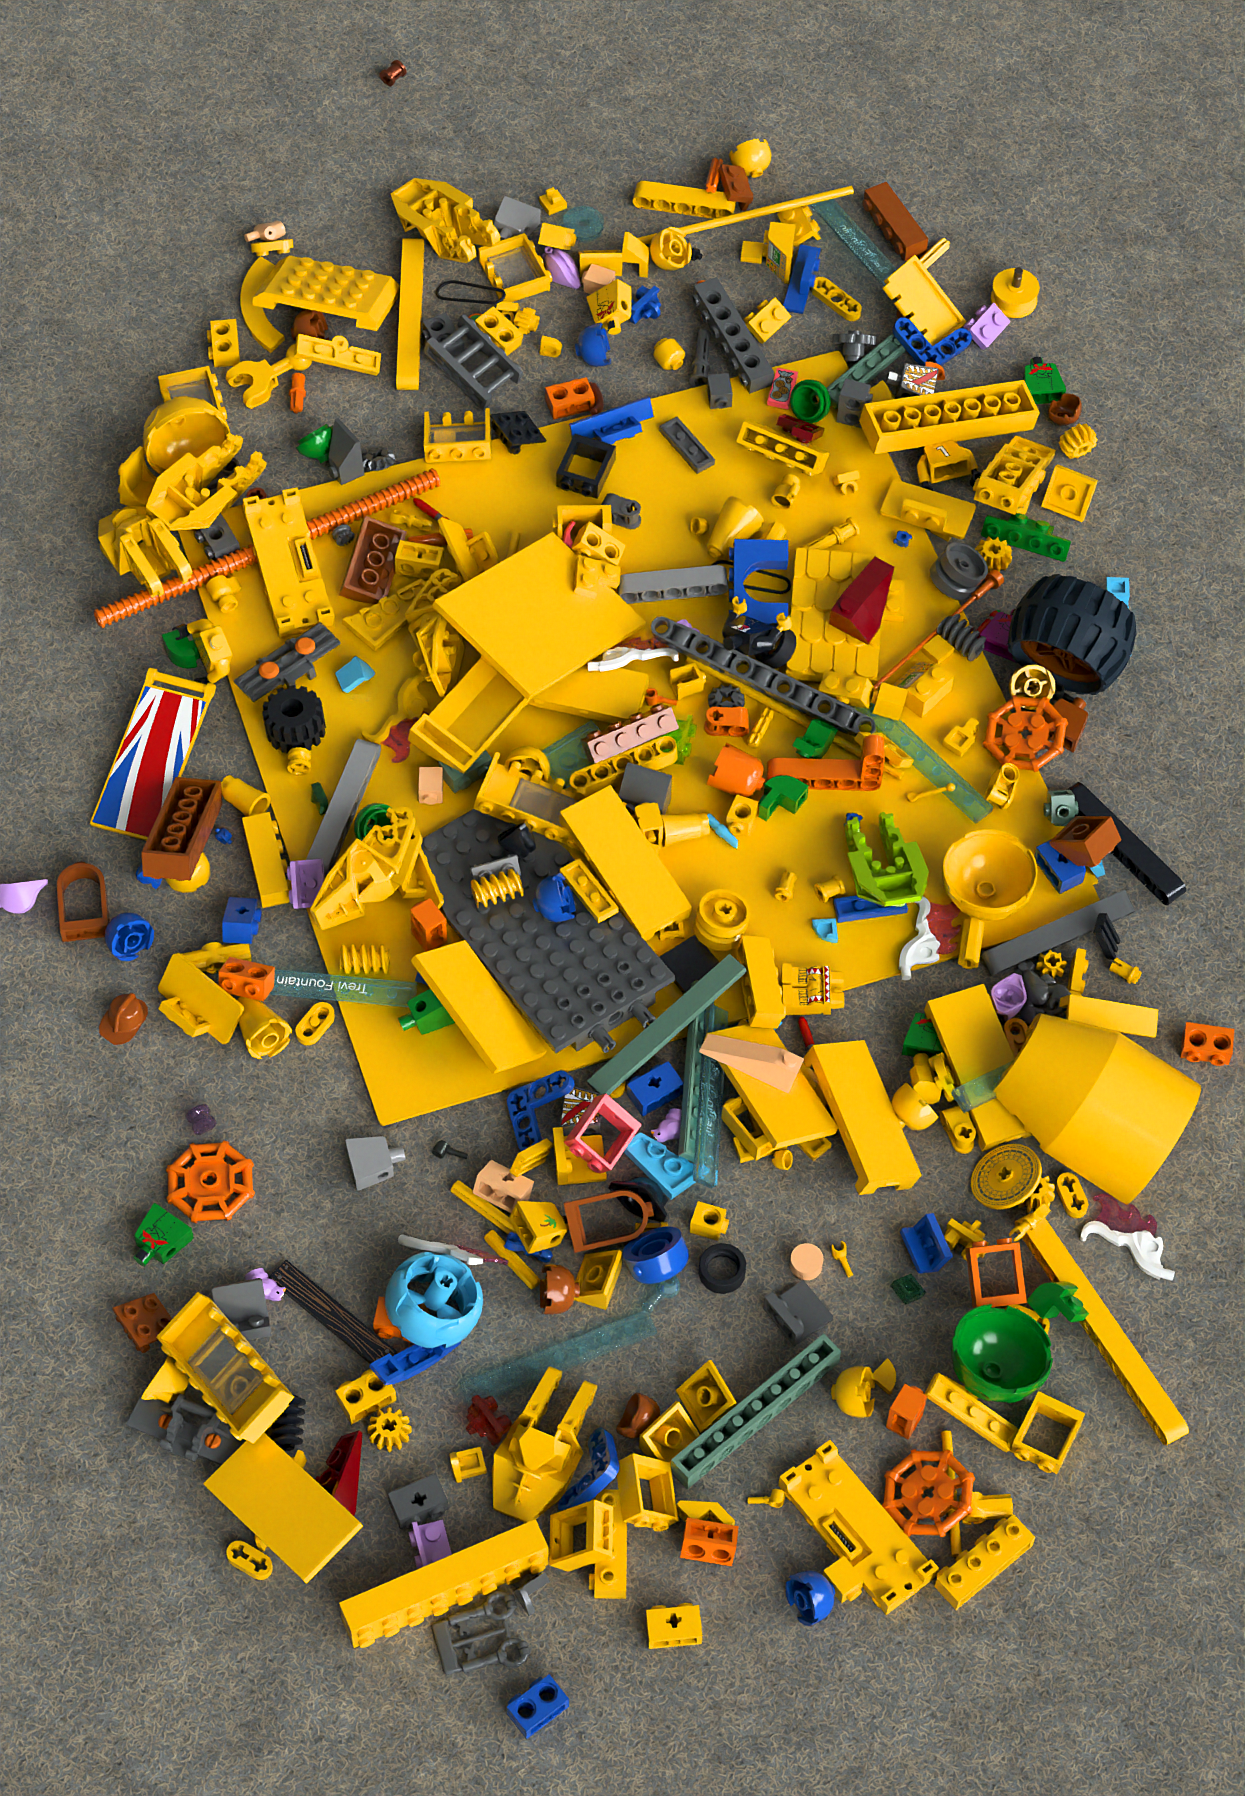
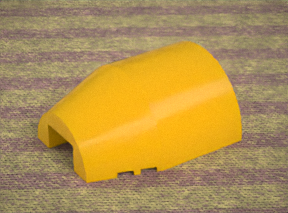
M1039 1013L1034 1017L1026 1031L1025 1036L1027 1039L1016 1059L1003 1072L992 1093L1011 1115L1015 1114L1025 1125L1024 1130L1027 1133H1032L1040 1143L1039 1147L1043 1152L1117 1200L1128 1205L1152 1179L1175 1146L1197 1105L1201 1093V1085L1116 1030Z

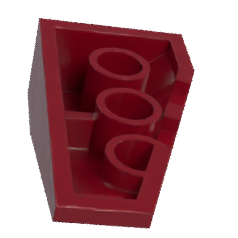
M874 557L837 600L831 609L829 624L869 645L880 629L894 566Z
M360 1430L340 1437L326 1460V1464L329 1466L328 1469L320 1477L316 1476L315 1478L353 1516L357 1506L363 1435Z

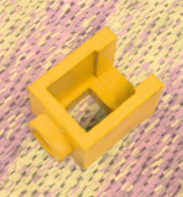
M695 662L670 670L669 684L678 701L685 696L703 691L706 677L703 670H699Z

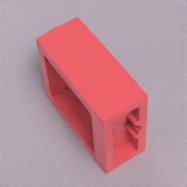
M605 1093L594 1097L564 1143L570 1147L569 1150L575 1156L585 1160L592 1171L601 1174L612 1170L641 1127V1124ZM597 1112L621 1132L604 1158L600 1157L580 1139Z

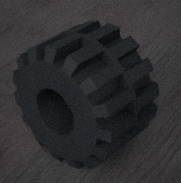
M292 685L286 690L283 687L277 689L276 695L271 693L268 696L269 702H264L262 714L268 741L272 742V746L276 750L281 747V751L288 754L290 749L302 747L310 751L312 750V745L318 746L321 743L320 738H324L326 733V724L320 697L317 698L313 690L308 692L307 687L304 686L295 689V685Z

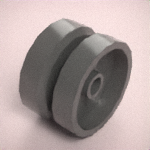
M961 542L949 544L930 568V577L934 585L946 596L956 600L969 598L988 574V566L980 553L971 546Z

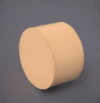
M809 1243L800 1244L795 1247L790 1259V1269L793 1275L801 1280H812L819 1276L823 1266L821 1250Z

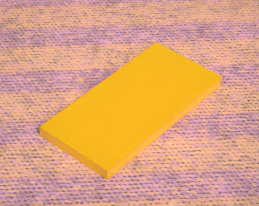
M466 940L423 952L412 958V964L492 1074L541 1058L547 1052Z
M749 1024L709 1033L787 1050L773 1028L750 1027ZM718 1061L774 1149L836 1134L838 1126L801 1070H799L789 1093H786Z
M265 1433L254 1444L246 1440L203 1483L221 1503L306 1584L363 1527L345 1507Z

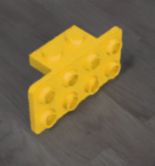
M893 480L880 513L883 516L944 535L964 539L975 513L976 505L903 481Z
M443 517L438 519L440 525L438 527L439 532L448 543L447 550L454 557L457 563L455 565L456 570L463 577L465 583L501 562L487 532L483 531L468 541L460 524Z
M180 953L172 955L158 986V991L168 999L161 1002L159 1010L191 1037L208 1032L221 1044L229 1043L244 1011L243 1005Z

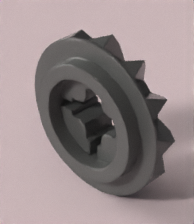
M386 448L370 449L362 454L363 467L371 471L384 470L395 462V454H393L392 450H387Z
M721 684L718 688L713 687L712 692L708 696L710 708L715 706L744 707L745 703L744 694L741 693L740 688H734L732 684L729 686ZM723 696L725 698L731 696L730 702L728 700L722 702Z

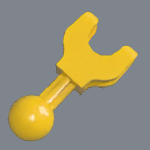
M296 343L288 348L285 358L271 366L265 359L260 362L242 361L227 371L226 381L230 386L236 388L244 384L251 385L243 394V402L248 408L252 409L269 400L271 391L279 385L277 376L291 368L297 371L305 370L312 364L311 360L294 357Z

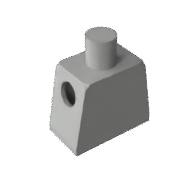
M504 196L494 220V226L500 234V241L523 233L528 237L540 224V209Z
M384 1136L345 1140L346 1151L357 1191L393 1177L392 1163L406 1160L403 1146L388 1149Z

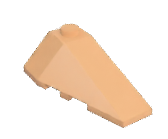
M709 1033L699 1050L700 1053L786 1093H789L804 1061V1058L782 1048Z

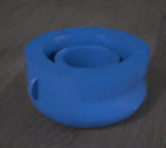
M671 1226L655 1228L640 1234L625 1246L622 1253L631 1276L636 1281L644 1284L660 1283L674 1277L683 1270L689 1259V1251L681 1231Z

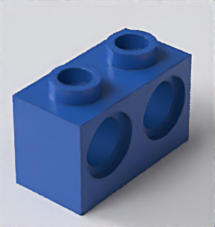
M550 1674L544 1679L542 1677L537 1678L530 1684L528 1691L522 1695L518 1693L508 1701L507 1715L526 1739L569 1707V1698ZM549 1692L554 1695V1698L550 1701H543L540 1695ZM524 1708L530 1709L533 1712L527 1718L521 1717L518 1713Z

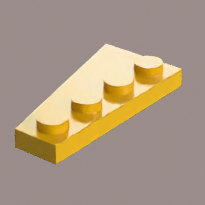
M421 578L397 590L396 594L380 599L377 604L369 608L366 606L359 610V613L343 618L342 624L376 651L408 623L405 613L426 584V581Z

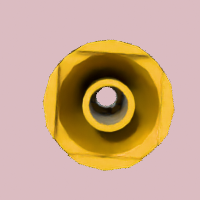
M730 496L725 501L707 543L708 553L715 559H725L729 555V547L734 546V539H748L764 524L762 523L764 519L761 514L750 504L748 507L742 505L743 500Z
M240 996L237 1001L243 1005L244 1011L238 1023L247 1051L252 1057L262 1059L261 1056L266 1054L272 1057L281 1052L290 1041L288 1036L292 1033V1029L289 1024L263 1002Z

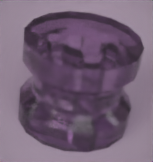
M206 1104L198 1105L186 1114L188 1122L193 1124L192 1129L196 1135L212 1130L217 1124L215 1118L210 1116V1109Z

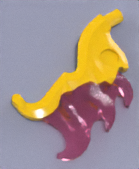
M421 673L412 679L409 677L402 685L397 697L398 713L390 715L377 734L370 735L367 731H362V738L366 741L383 744L395 751L396 756L392 758V763H400L407 759L411 744L408 741L410 729L424 713L429 716L427 713L430 710L429 703L417 690L418 685L425 681Z

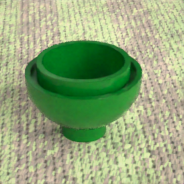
M807 379L800 381L794 386L790 395V404L793 413L798 419L809 423H816L828 414L831 407V397L829 391L821 382Z
M325 424L297 441L299 444L296 447L297 451L307 458L318 459L320 464L328 460L334 426L329 427L328 424Z
M372 803L364 807L355 819L354 833L356 838L363 840L374 825L381 827L392 825L391 819L386 817V810L390 806L382 803ZM391 835L390 837L384 836V838H385V840H386L387 838L392 839L393 836H392V835Z

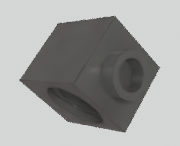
M729 373L707 375L706 390L710 409L732 407L733 392Z

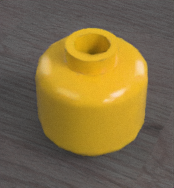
M663 338L654 346L653 356L664 370H677L683 365L685 351L675 339Z

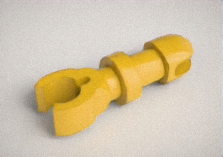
M393 509V512H390L389 521L393 523L407 524V527L410 528L415 526L423 531L432 530L430 526L433 523L430 520L416 518L413 514L409 516L397 509Z
M1045 1203L1042 1204L1030 1216H1025L1022 1219L1023 1222L1010 1231L1009 1237L1017 1233L1018 1236L1013 1241L1020 1240L1028 1230L1032 1231L1035 1229L1036 1223L1048 1215L1051 1210Z

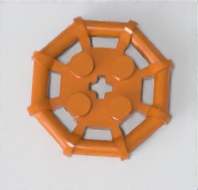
M1013 695L1010 700L987 715L988 723L983 746L991 752L1001 766L1011 763L1018 769L1033 770L1035 773L1057 755H1062L1064 752L1063 743L1068 721L1052 706L1049 698L1018 697ZM1021 706L1037 707L1035 712L1021 711ZM1015 708L1016 713L1010 714L1007 720L1001 718ZM1044 712L1052 718L1053 722L1048 724L1042 716ZM996 725L1003 727L1001 737L995 738ZM1024 730H1028L1030 733H1032L1031 735H1027L1026 739L1022 738V735L1020 734ZM1051 731H1056L1054 742L1049 741ZM1004 745L1009 749L1010 753L1005 756L998 748L999 746ZM1045 748L1048 749L1046 753L1036 759L1035 756L1038 751ZM1015 757L1030 758V761L1015 760Z
M223 1140L221 1143L194 1144L193 1142L165 1170L168 1173V1196L166 1200L168 1204H173L188 1216L193 1223L222 1219L229 1221L249 1198L254 1197L255 1191L253 1190L252 1167L254 1164L251 1159H247L230 1146L228 1141ZM217 1153L216 1156L201 1157V1154ZM227 1155L233 1161H235L236 1164H234L233 1166L231 1164L228 1165L224 1161V1157ZM194 1157V1165L187 1169L183 1168ZM242 1172L243 1185L235 1184V1174ZM208 1176H212L213 1180H216L212 1185L203 1183V1181L208 1179ZM178 1177L185 1178V1187L178 1189ZM233 1192L239 1194L228 1206L226 1205L225 1201L231 1197ZM188 1195L196 1203L194 1208L186 1203L183 1198ZM219 1205L220 1210L202 1211L203 1206Z
M913 1449L906 1458L892 1470L886 1471L884 1475L886 1481L882 1507L908 1537L911 1535H940V1537H944L947 1531L973 1511L971 1501L975 1476L948 1449L945 1451H916V1449ZM921 1461L939 1462L938 1468L931 1465L923 1467ZM915 1464L917 1469L906 1479L902 1478L901 1475ZM950 1467L959 1477L952 1480L945 1471ZM897 1485L901 1487L902 1497L901 1499L894 1500L895 1486ZM957 1488H962L961 1501H955L954 1492H956ZM926 1489H934L932 1491L934 1495L932 1498L928 1496L922 1497ZM905 1507L912 1514L911 1518L907 1520L899 1511L900 1509ZM953 1508L955 1511L942 1522L940 1518ZM923 1518H930V1520H934L935 1525L918 1523L919 1520H924Z

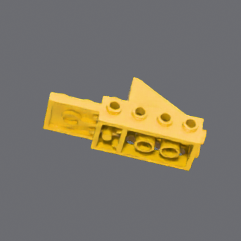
M1015 435L1009 444H1005L999 453H996L986 470H983L980 478L976 479L973 486V491H976L973 500L1014 515L1016 513L1026 514L1033 491L1036 492L1039 483L1042 484L1046 475L1044 470L1054 458L1056 450Z

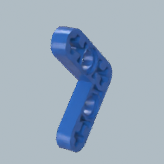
M899 318L892 329L897 340L920 366H925L927 359H933V363L942 366L964 351L972 341L971 333L967 329L959 328L932 346L912 321L907 318ZM900 327H901V328L906 327L907 330H906V331H905V330H902V331H901L899 328H900ZM958 337L965 338V341L962 340L958 342L957 345H955V342L957 341ZM919 341L922 345V348L915 349L911 345V342ZM940 347H949L951 354H944Z
M562 1070L556 1071L509 1094L507 1106L520 1151L527 1149L530 1145L529 1138L534 1141L531 1146L542 1141L534 1109L565 1096L573 1090L575 1085L574 1079L567 1072ZM561 1079H565L563 1086L560 1087ZM540 1087H545V1094L541 1098H536V1091ZM519 1098L523 1099L520 1101V1106L524 1111H521V1109L517 1105H515L518 1103ZM528 1117L530 1119L528 1127L521 1129V1121Z
M603 1427L594 1430L588 1439L592 1468L561 1497L558 1503L560 1511L591 1501L617 1476L620 1465L612 1434Z

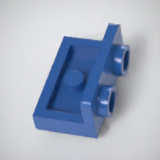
M934 1213L925 1214L914 1227H906L900 1230V1234L918 1273L938 1272L953 1257Z

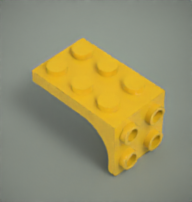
M139 446L135 451L131 452L129 458L124 463H121L119 467L120 484L118 493L120 494L121 504L146 507L157 477L148 469L145 462L144 449L142 446Z

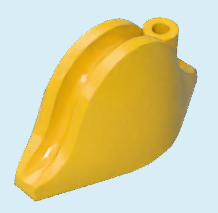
M167 1357L163 1366L144 1391L141 1399H159L169 1403L170 1401H176L179 1394L184 1395L189 1378L187 1374L182 1373L174 1365L176 1361L173 1357Z

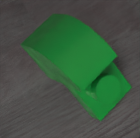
M178 630L162 634L164 649L173 664L186 669L198 667L197 659L201 657L194 640L189 641L188 637L176 640L175 638L180 636Z
M813 719L805 735L796 737L792 746L797 748L796 753L805 758L821 759L829 749L839 729L821 719Z
M786 775L769 779L764 785V795L758 803V817L767 821L778 806L795 814L807 799L809 786L794 777Z
M1066 1281L1044 1283L1038 1286L1027 1299V1303L1042 1319L1056 1318L1061 1312L1069 1322L1084 1321L1089 1314L1083 1307L1081 1300L1073 1296L1078 1287Z

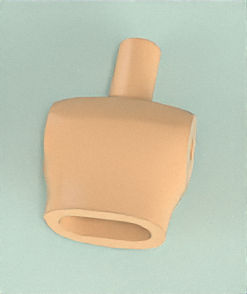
M277 220L258 224L254 227L253 232L245 234L244 237L247 242L258 238L263 241H275L285 235V227L281 221Z

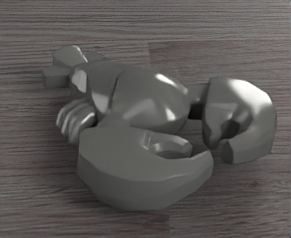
M1031 961L1029 963H1020L1018 970L1015 971L1016 974L1023 977L1027 994V1001L1020 1010V1017L1027 1026H1030L1037 1014H1046V1011L1043 1009L1033 1008L1034 1005L1046 1004L1050 995H1052L1050 1009H1055L1053 1014L1056 1016L1067 1010V1008L1059 1007L1060 998L1071 994L1068 988L1061 984L1048 986L1049 984H1055V980L1049 974H1044L1041 977L1036 975L1032 971L1035 965Z

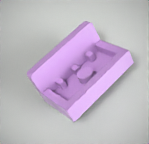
M995 303L987 307L985 305L980 307L975 312L977 315L975 319L971 318L963 326L971 333L972 339L983 350L1011 322Z
M323 859L290 861V866L287 867V876L292 883V890L289 891V900L293 904L294 909L310 908L325 880Z

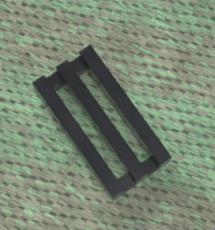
M1099 913L1093 933L1105 957L1109 960H1114L1116 958L1114 952L1118 951L1117 944H1120V938L1108 914Z

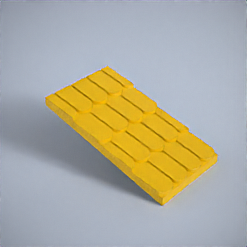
M796 548L790 614L792 627L790 630L794 632L797 644L791 659L786 663L787 676L796 680L821 682L824 671L827 670L868 678L872 685L877 683L881 625L876 635L867 645L830 625L829 621L831 609L848 586L874 557L885 562L886 555Z

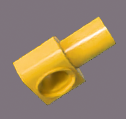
M919 1053L913 1057L914 1067L909 1071L913 1089L927 1104H935L939 1102L942 1091L938 1089L934 1080L937 1074L929 1064V1056L925 1053Z

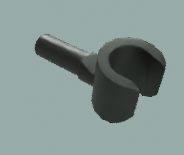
M1055 683L1056 691L1052 698L1057 701L1064 699L1072 702L1074 698L1065 693L1064 685Z
M443 1140L438 1141L432 1151V1154L440 1159L446 1153L466 1160L468 1157L467 1153L451 1148Z

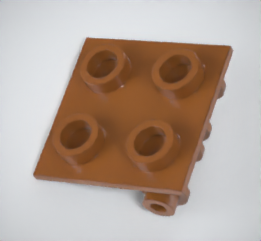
M155 1293L112 1308L116 1315V1321L121 1323L124 1332L128 1334V1338L130 1340L133 1339L136 1350L142 1353L150 1350L149 1344L158 1341L157 1335L172 1320Z

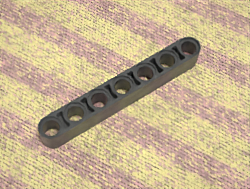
M1122 890L982 953L981 956L990 975L994 976L1040 954L1046 953L1050 949L1057 948L1094 931L1099 913H1107L1111 922H1115L1134 913L1135 909L1126 890Z

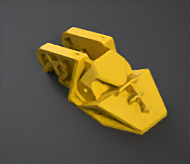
M413 178L390 193L404 231L407 232L416 227L421 236L429 241L439 258L468 263L476 257L474 244L492 247L500 241V234L493 225L492 220L483 221L479 216V212L472 209V198L447 182Z
M228 433L221 447L213 445L197 459L188 452L159 475L145 510L154 518L159 517L170 531L209 528L221 511L225 513L260 476L267 463L262 459V454L255 451L250 456V461L245 468L242 465L240 467L237 466L234 468V473L225 479L223 477L218 480L217 492L210 497V490L205 487L232 460L243 444L241 436H234Z
M126 506L122 509H116L112 514L99 520L98 540L101 552L121 576L131 571L141 585L145 584L152 598L156 595L160 597L164 594L157 574L137 545L139 541L143 540L147 546H151L154 543L157 554L161 558H165L171 570H176L182 584L187 583L188 579L191 578L192 569L179 549L178 541L171 534L170 530L166 528L159 517L154 518L145 510L146 507Z
M439 569L431 575L405 613L407 621L410 623L408 630L418 649L413 655L414 664L427 682L433 681L440 697H446L457 683L465 652V646L462 641L463 636L432 606L436 599L450 592L448 589L451 586H458L461 583V577L448 569Z
M402 806L394 809L389 807L386 810V817L391 819L392 825L383 827L374 825L362 841L356 838L330 870L310 908V912L319 929L324 930L365 916V902L383 901L397 889L403 892L406 890L423 839L420 830L415 826L416 820L410 808ZM407 817V821L402 820L399 822L398 818L405 819ZM391 835L393 836L392 839L387 838V839L385 840V838H384V836H388V837H390Z
M551 1366L546 1370L525 1409L513 1422L506 1438L494 1453V1464L492 1466L493 1510L524 1523L537 1519L565 1494L583 1455V1450L576 1438L583 1425L586 1410L592 1405L597 1390V1385L585 1380L561 1423L558 1424L555 1437L539 1431L538 1426L548 1410L553 1391H557L562 1378V1371Z

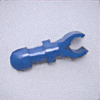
M509 1232L506 1238L507 1241L504 1247L508 1250L523 1251V1255H532L544 1263L550 1262L553 1257L549 1249L528 1254L516 1233Z

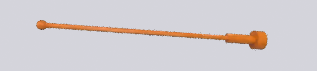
M995 569L988 572L985 582L951 616L960 614L974 600H979L991 588L997 589L1004 583L1003 575ZM937 628L873 685L875 687L874 690L917 653L922 646L937 635Z

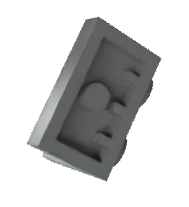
M261 1278L212 1287L214 1303L247 1340L271 1336ZM224 1338V1340L221 1342V1345L228 1344L230 1342L226 1338Z
M805 1281L799 1282L779 1297L772 1291L764 1298V1311L793 1346H796L833 1320V1315Z

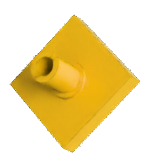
M1057 464L1041 506L1083 522L1098 480Z

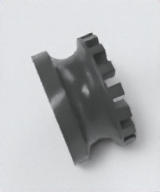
M346 524L338 526L332 532V537L336 540L338 546L348 545L347 543H351L353 538H355L350 526Z

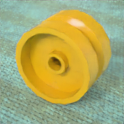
M728 889L710 891L700 901L693 924L694 934L708 948L719 951L736 948L741 936L745 935L751 916L750 906L736 892Z

